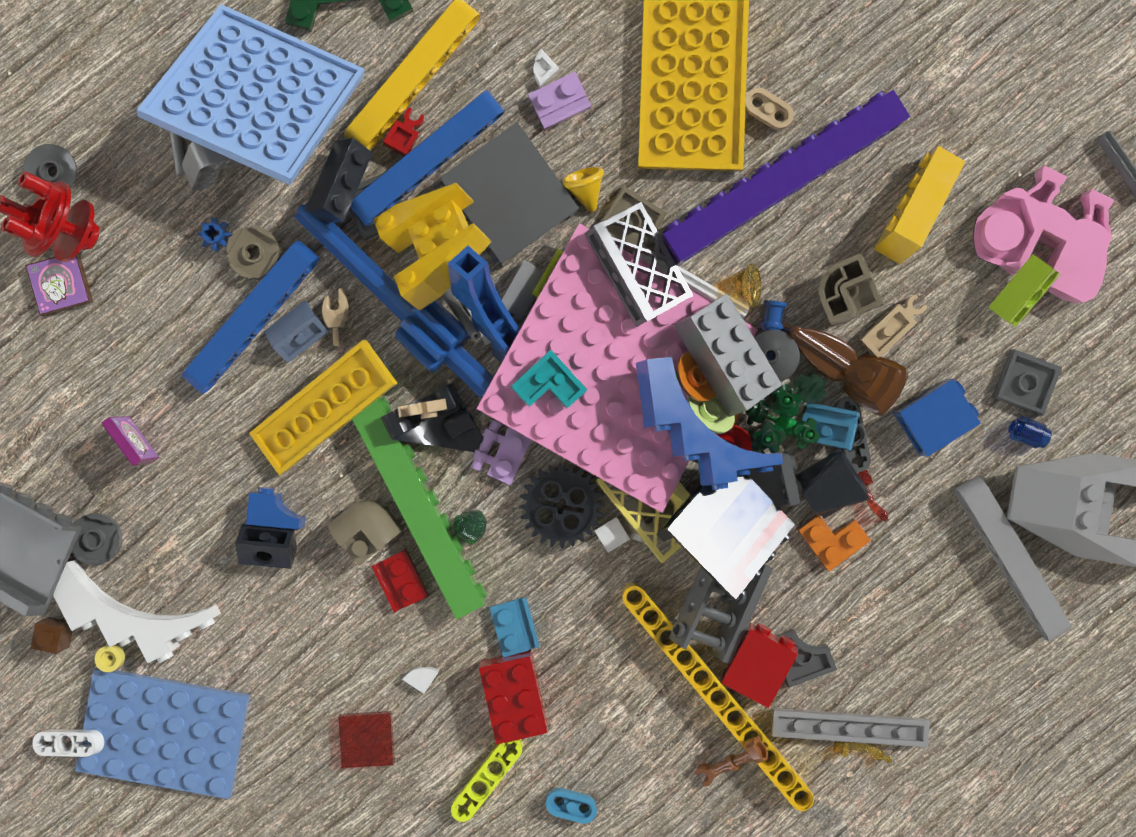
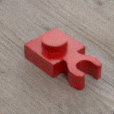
M410 107L404 113V123L396 120L383 141L384 146L403 157L410 153L419 138V132L415 131V129L420 128L424 123V115L422 114L416 121L409 118L412 114V108Z

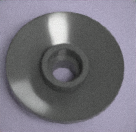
M43 144L34 148L26 157L23 166V172L27 171L45 181L53 183L62 181L67 183L70 188L77 177V165L74 157L65 148L55 144ZM57 168V174L52 177V170Z
M778 330L765 331L755 337L766 358L768 352L775 351L776 358L772 361L768 360L780 382L789 378L796 371L800 360V352L795 340L787 333Z

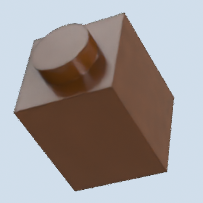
M48 617L38 621L34 626L30 649L57 654L70 647L73 631H71L66 620Z

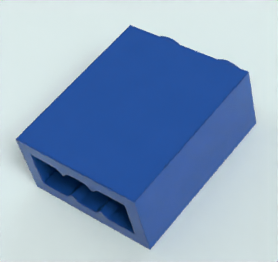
M944 379L893 411L894 416L919 456L928 457L981 424L978 419V410L972 403H968L964 396L965 390L963 386L954 379Z

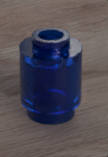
M1024 416L1013 419L1008 428L1011 440L1035 449L1045 448L1052 436L1051 429H1048L1045 424Z

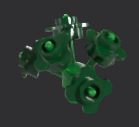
M788 384L781 385L768 395L771 396L772 403H775L772 405V411L780 415L778 418L768 414L769 405L763 403L764 398L745 411V414L748 415V425H752L753 422L760 424L765 418L772 421L763 424V431L761 429L755 432L752 429L749 430L752 435L750 437L752 448L755 452L760 450L762 454H765L764 450L768 448L771 453L779 452L780 445L786 440V435H792L797 441V447L801 449L811 442L816 443L820 438V434L816 431L815 426L817 422L815 419L808 418L807 421L797 422L792 418L798 414L799 404L803 402V398L799 394L792 395V391H796V389H788Z

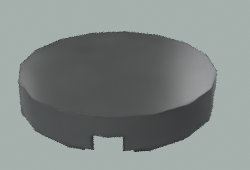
M90 513L74 522L82 527L72 549L77 560L87 565H99L110 561L118 554L122 546L123 535L119 524L112 517L104 513Z

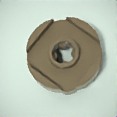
M251 226L244 229L241 228L233 233L227 243L226 252L230 261L229 264L237 274L249 279H263L281 258L282 247L271 232L259 226ZM258 246L259 257H254L253 260L249 259L251 254L248 252V249H254Z

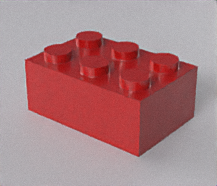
M531 649L507 657L499 656L482 660L479 665V672L496 745L548 733L547 717Z

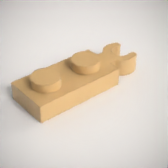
M917 295L908 297L904 308L900 304L895 305L859 339L872 355L882 357L917 323L912 317L922 314L927 309L926 305H922L918 309L913 307V301L917 299Z

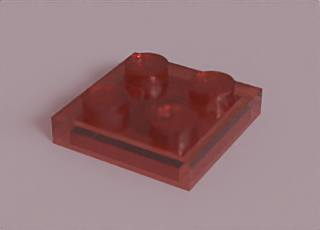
M392 711L346 713L338 716L341 768L394 765Z

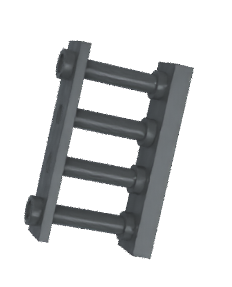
M763 564L760 568L761 574L745 587L746 593L737 601L732 600L727 612L724 613L706 606L712 591L723 596L725 591L700 567L678 619L672 627L669 639L684 649H687L690 640L710 646L709 652L722 662L731 664L773 568ZM701 616L721 623L716 637L695 630Z

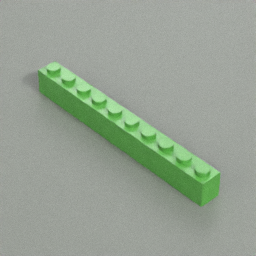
M380 397L352 420L457 620L484 606L486 603L485 597L488 596L481 582L477 584L473 576L476 571L471 561L464 559L461 553L464 550L461 541L457 536H452L449 530L452 525L446 513H440L437 504L440 502L433 489L429 491L425 481L428 479L421 466L417 468L413 461V458L416 456L409 443L405 445L404 441L391 440L380 417L386 415L392 409L387 399Z

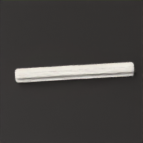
M640 253L639 259L650 265L652 257ZM657 259L655 268L667 274L668 267L666 263ZM677 265L689 289L712 302L726 294ZM729 296L741 317L744 318L749 311V307Z

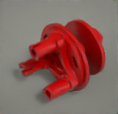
M24 171L18 180V185L39 195L32 204L21 205L0 195V213L7 215V218L5 217L1 224V231L22 239V245L26 254L32 257L42 255L54 242L55 258L65 263L72 260L80 251L93 249L98 241L100 227L94 222L95 212L93 204L87 200H81L69 210L71 189L67 183L62 181L55 183L45 181Z

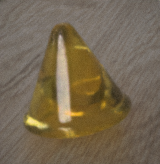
M755 263L748 264L747 267L718 283L717 289L755 308L758 306L761 298V276Z

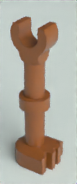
M757 735L746 740L745 749L747 751L738 755H728L724 761L715 765L700 764L695 774L704 773L708 776L704 779L702 785H711L714 778L728 770H738L740 765L754 760L756 763L766 761L768 759V752L759 736Z

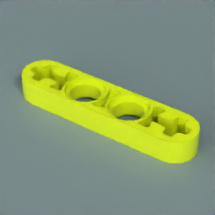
M521 739L507 742L508 744L515 742V749L517 751L511 750L506 755V760L502 755L505 753L507 745L505 743L496 745L454 799L451 813L455 820L465 822L473 817L520 757L523 748ZM492 761H497L502 765V771L493 774L488 770V764ZM477 781L483 782L486 785L487 789L482 794H476L472 790V785ZM469 796L472 800L468 804V812L464 810L460 813L458 811L459 805H464Z

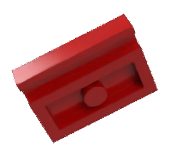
M407 548L371 566L394 613L429 596Z

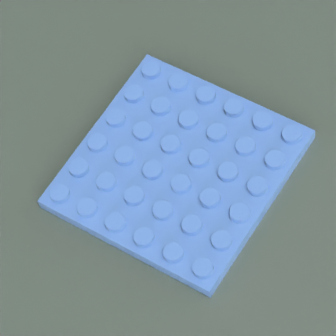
M221 4L137 108V114L141 119L291 186L363 79L365 69Z

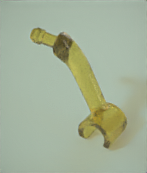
M835 741L833 752H839L843 757H848L849 750L866 752L878 761L892 762L891 757L885 756L883 751L872 745Z

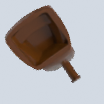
M783 324L784 326L781 331L795 339L799 351L806 361L824 377L832 381H845L844 391L860 407L875 415L882 416L899 398L909 373L904 366L890 359L875 355H864L858 359L853 347L834 335L816 329H801L798 326L792 327L788 324Z

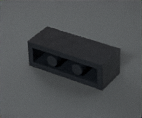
M354 138L335 141L305 210L325 224L344 222L373 152Z

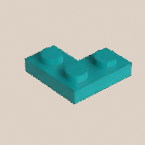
M549 350L510 386L528 407L549 390L566 409L588 390L552 350Z

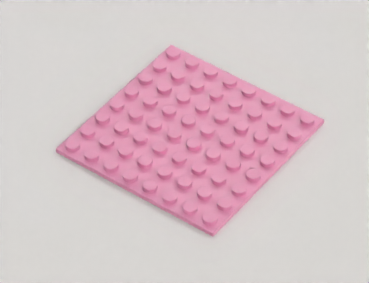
M579 223L476 409L663 513L690 460L684 461L683 456L673 457L669 430L655 432L654 427L644 428L636 363L646 359L672 357L674 368L677 372V363L680 357L688 352V349L674 325L711 301L690 289L693 294L691 297L636 327L584 234L589 228ZM623 249L621 255L624 260L633 263L634 255ZM639 259L638 265L650 269L649 264ZM636 270L635 280L638 284L646 287L648 274ZM653 276L651 289L663 292L665 280ZM670 282L668 295L677 298L683 295L678 285ZM649 294L648 303L652 310L655 311L659 309L661 298ZM746 323L754 337L758 329ZM549 350H552L588 389L567 409L549 390L528 407L510 388ZM681 387V390H682V392H683V394H684V397H685V399H686L687 402H688V397H689V396L685 393V391H684V390L682 389V387Z

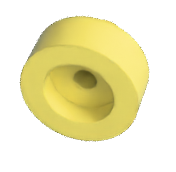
M116 644L111 647L106 645L100 648L95 655V664L103 672L115 671L122 666L125 660L123 649Z

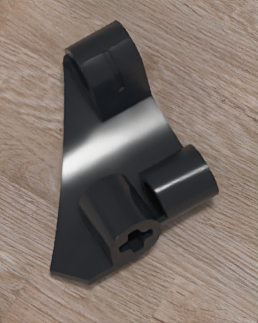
M453 383L412 403L445 399L447 409L436 411V417L421 419V414L399 417L398 409L380 417L391 440L426 444L474 453L476 449L478 450L483 436L467 407H464Z

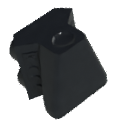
M841 449L829 454L821 461L807 467L796 475L797 480L801 484L804 498L816 515L820 514L824 519L844 507L862 503L869 499L867 495L869 491L865 483Z

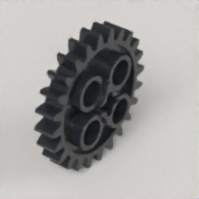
M559 463L558 470L554 471L550 464L548 465V473L539 469L540 478L531 475L530 479L534 484L524 485V488L529 493L520 495V498L526 500V503L519 505L520 509L526 510V513L521 515V519H529L525 529L534 528L532 537L538 534L542 535L540 543H544L548 538L550 539V547H553L556 541L560 542L561 548H564L565 541H569L571 546L574 547L575 538L585 542L584 533L593 535L590 526L599 527L598 522L594 519L595 517H603V514L597 511V508L604 506V503L596 501L597 498L602 496V492L593 491L598 484L596 482L589 484L588 481L591 475L588 474L582 477V468H579L575 473L573 472L572 464L568 466L567 470H563L562 463ZM548 483L558 485L559 493L556 496L550 497L545 493L544 488ZM574 489H580L585 494L584 499L579 503H575L570 499V493ZM543 498L559 503L560 499H565L566 505L581 507L584 509V512L581 513L568 508H564L562 512H559L557 506L540 503L539 499ZM541 509H550L553 512V518L548 522L542 521L538 516ZM573 514L578 518L579 522L575 527L569 528L564 524L563 520L567 515Z

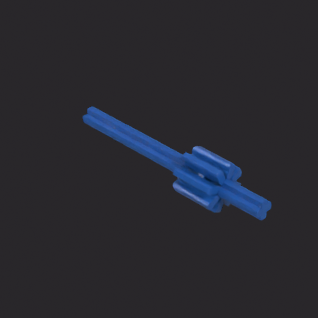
M302 204L297 209L298 213L294 216L295 219L402 321L400 323L401 327L396 330L394 337L427 370L434 373L439 371L443 365H447L482 399L494 377L463 348L465 346L464 343L469 340L470 336L462 324L437 300L420 311L401 296L397 283L335 223L325 224L305 210L307 204Z

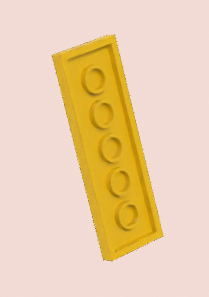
M362 340L249 434L278 475H282L394 387L397 382L367 340Z

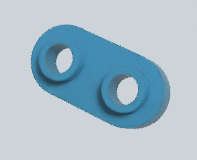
M560 787L552 789L547 794L546 808L553 816L582 824L589 823L596 817L597 805L590 795ZM556 797H561L564 801L558 804L554 801V799ZM587 804L589 807L587 810H581L579 806Z

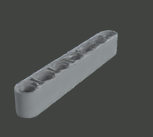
M975 476L954 489L957 499L1039 634L1047 642H1050L1070 630L1072 626L983 479Z

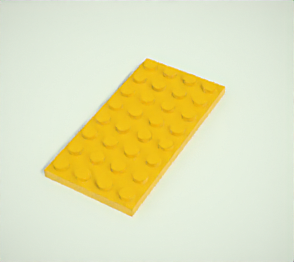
M643 0L638 169L743 171L749 0Z

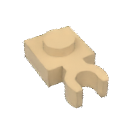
M440 399L399 406V417L421 414V419L436 417V411L447 409L446 400Z

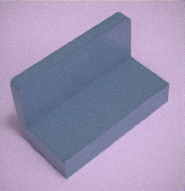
M307 301L300 303L265 330L271 347L287 363L329 332L325 324L314 314Z

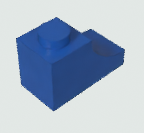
M258 487V491L249 493L247 525L301 529L305 527L306 516L290 511L281 499L282 493H274V488Z

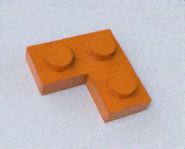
M819 514L813 516L797 528V531L829 572L871 541L854 519L834 534Z

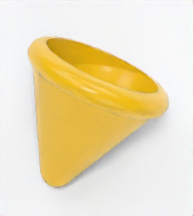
M588 167L577 170L567 175L562 180V185L589 212H595L604 170L600 167Z

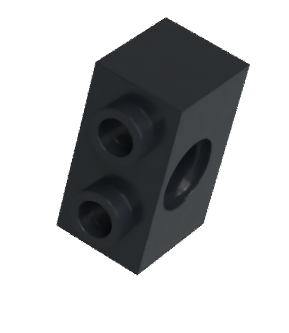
M242 524L235 542L238 563L291 569L297 551L295 529Z

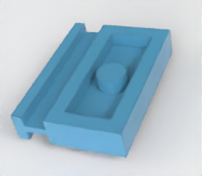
M807 402L806 412L803 415L802 421H807L808 418L816 420V431L820 434L816 444L851 451L860 413Z
M526 596L489 607L503 657L522 653L533 648H540Z

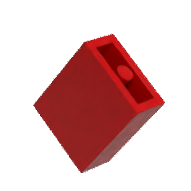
M750 622L731 664L727 665L722 674L721 683L769 709L798 656V648L795 646L796 643L786 636L779 638L771 633L772 630L761 623L755 625Z

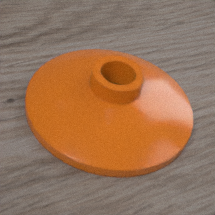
M690 352L684 353L677 363V377L682 389L689 397L696 401L707 402L712 400L716 395Z

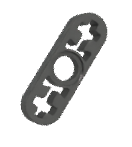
M850 397L840 398L836 401L835 408L841 409L845 407L844 402H847V405H852L853 407L851 411L860 413L856 424L859 437L853 442L852 446L861 444L862 448H856L858 456H863L864 461H861L858 467L857 464L852 463V459L856 456L855 450L842 449V451L846 454L855 470L862 472L870 466L871 457L861 409Z

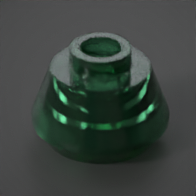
M480 510L464 511L456 516L453 529L460 539L468 545L478 543L485 533L486 517Z

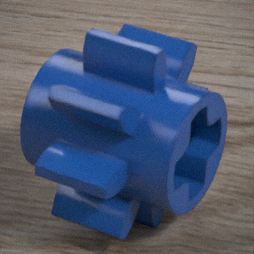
M212 218L211 223H201L203 226L202 232L197 233V235L205 240L202 243L203 247L208 248L212 244V249L216 252H219V246L227 247L229 237L233 235L226 230L229 226L228 223L222 222L219 225V221L216 218ZM216 230L219 231V235L213 239L211 237L212 234H216Z

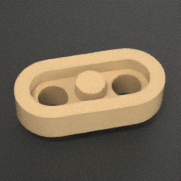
M754 88L746 95L745 110L747 113L772 129L783 130L792 122L794 117L792 107L763 88ZM759 100L761 106L755 107L752 101ZM776 113H779L783 116L782 121H777L775 119Z

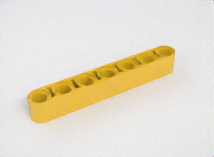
M454 0L346 129L344 137L356 139L371 151L475 27L480 19V14L464 0Z

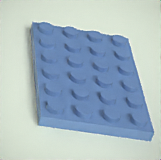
M97 667L93 670L83 730L99 731L104 738V747L97 754L88 757H78L75 771L230 799L233 793L250 695L117 670L103 672ZM88 740L82 742V745H92V743L88 742Z

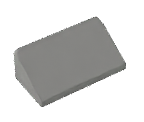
M526 260L522 262L502 298V302L508 312L521 319L524 318L535 296L531 293L544 271Z

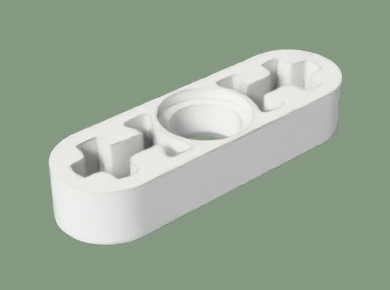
M50 729L37 733L33 738V749L40 756L88 757L101 752L104 747V738L97 730ZM66 736L72 741L70 750L65 746ZM88 740V742H91L92 745H82V742ZM45 741H54V745L49 746Z

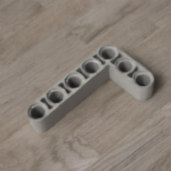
M195 142L189 144L182 163L192 191L211 187L215 183L221 169L241 165V163Z

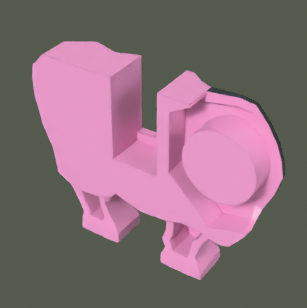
M1043 166L1036 170L1034 174L1036 184L1030 190L1025 191L1022 188L1016 187L1003 193L978 216L973 231V244L976 256L1014 275L1029 259L1038 241L1053 249L1047 264L1061 274L1047 291L1060 299L1075 304L1083 303L1095 298L1103 283L1107 266V250L1112 238L1108 210L1114 200L1093 189L1083 192L1080 197L1083 206V219L1075 220L1066 210L1052 204L1053 198L1060 192V186L1065 182L1067 176L1047 166Z

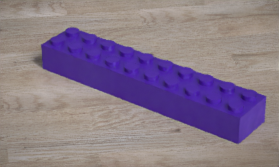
M894 89L887 94L880 91L862 107L858 105L846 113V116L840 120V123L836 119L825 126L824 130L817 134L818 137L815 134L810 135L795 148L796 151L790 148L779 155L778 159L773 162L774 165L771 166L769 162L755 171L756 173L751 176L750 180L744 177L737 181L729 189L728 194H725L724 191L718 193L710 199V202L707 203V207L704 209L701 205L694 208L687 214L688 216L684 218L685 221L682 223L676 220L666 226L662 232V240L675 264L681 265L898 128L911 116Z

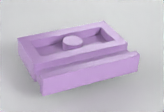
M576 72L528 94L544 131L592 107Z

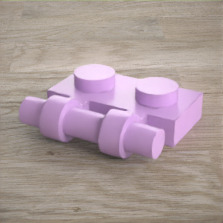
M492 420L489 428H485L482 434L484 439L479 450L476 449L473 454L474 460L471 468L480 471L484 462L491 465L487 475L511 485L531 439L509 427L505 436L498 433L501 423ZM494 441L501 443L495 457L488 454Z

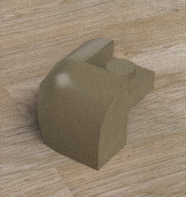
M861 253L834 264L827 269L821 279L818 289L820 300L832 325L852 320L863 313L884 305L872 273Z
M370 500L359 501L351 505L328 524V529L334 540L340 547H344L358 566L404 530L385 506Z

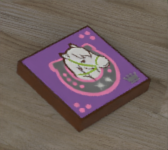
M80 253L65 263L52 257L25 265L40 316L93 303Z

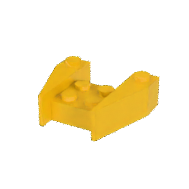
M457 183L396 204L373 219L380 238L397 253L414 244L419 260L396 274L394 278L401 296L419 311L441 297L451 286L448 262L467 246H470L480 255L491 243L490 239L474 223L468 226L462 210L474 203V201Z

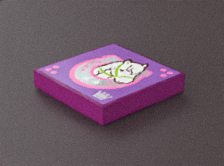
M129 416L108 417L101 422L132 466L151 464L160 458Z

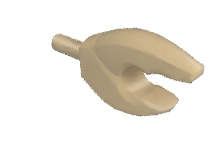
M343 288L338 289V309H331L330 297L328 295L322 303V318L326 327L333 331V346H340L339 328H344L349 314V304Z

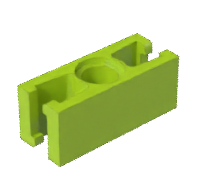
M1032 254L988 308L1008 323L1017 327L1061 274Z

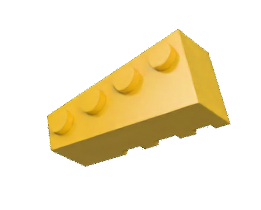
M937 146L931 153L926 152L918 164L921 167L920 170L910 179L907 185L909 189L899 200L896 206L897 209L888 221L874 250L898 264H902L923 246L966 161L940 146Z

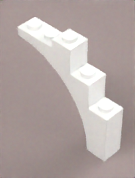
M77 559L66 563L53 594L71 631L82 627L83 631L98 624L109 647L117 643L123 647L136 640L147 663L157 659L158 663H161L174 656L172 651L180 646L178 644L179 641L192 635L191 629L199 626L200 630L214 624L213 618L221 614L217 605L198 612L181 615H156L135 610L119 603L103 592L88 577Z

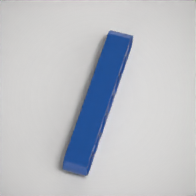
M488 90L483 92L353 199L350 208L365 226L374 222L373 219L394 206L495 123L505 113V110Z
M300 240L293 243L189 364L182 377L201 394L208 392L315 268L320 257Z

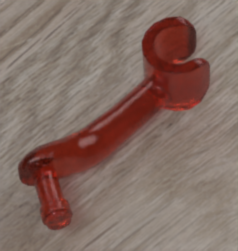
M868 470L859 472V476L869 491L867 493L869 499L866 500L869 508L879 519L884 522L888 521V512L876 503L868 485L874 483Z

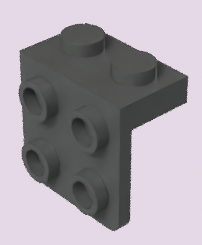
M777 452L782 453L783 464L773 465L774 471L757 472V468L750 469V474L747 475L777 506L782 504L790 506L801 504L800 496H803L800 482L795 480L793 471L797 470L794 456H790L789 452Z

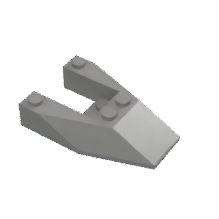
M1088 453L1016 466L1007 519L1074 556L1136 567V539L1108 535L1116 485L1122 484L1136 487V460Z

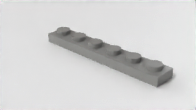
M772 708L770 734L772 737L928 747L930 721L927 718Z

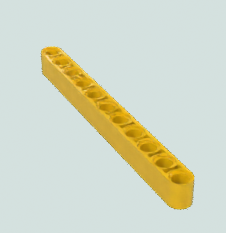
M635 582L626 584L621 594L623 602L629 611L744 749L746 748L745 734L748 731L756 732L755 736H759L767 751H772V756L769 759L757 763L796 810L806 811L810 809L814 803V796L804 780L725 685L721 683L720 679L690 643L687 649H684L672 640L662 641L660 639L662 632L665 630L672 631L674 624L640 584ZM631 590H638L641 593L640 598L635 602L627 599V594ZM648 610L656 611V619L650 622L644 620L645 612ZM682 650L690 652V657L685 661L677 659L678 653ZM700 670L706 671L705 679L702 681L694 679L696 672ZM718 690L723 692L721 699L717 701L710 699L713 692ZM731 711L740 712L739 717L737 719H727V716ZM780 772H789L785 779H777ZM805 791L803 798L794 799L797 792Z

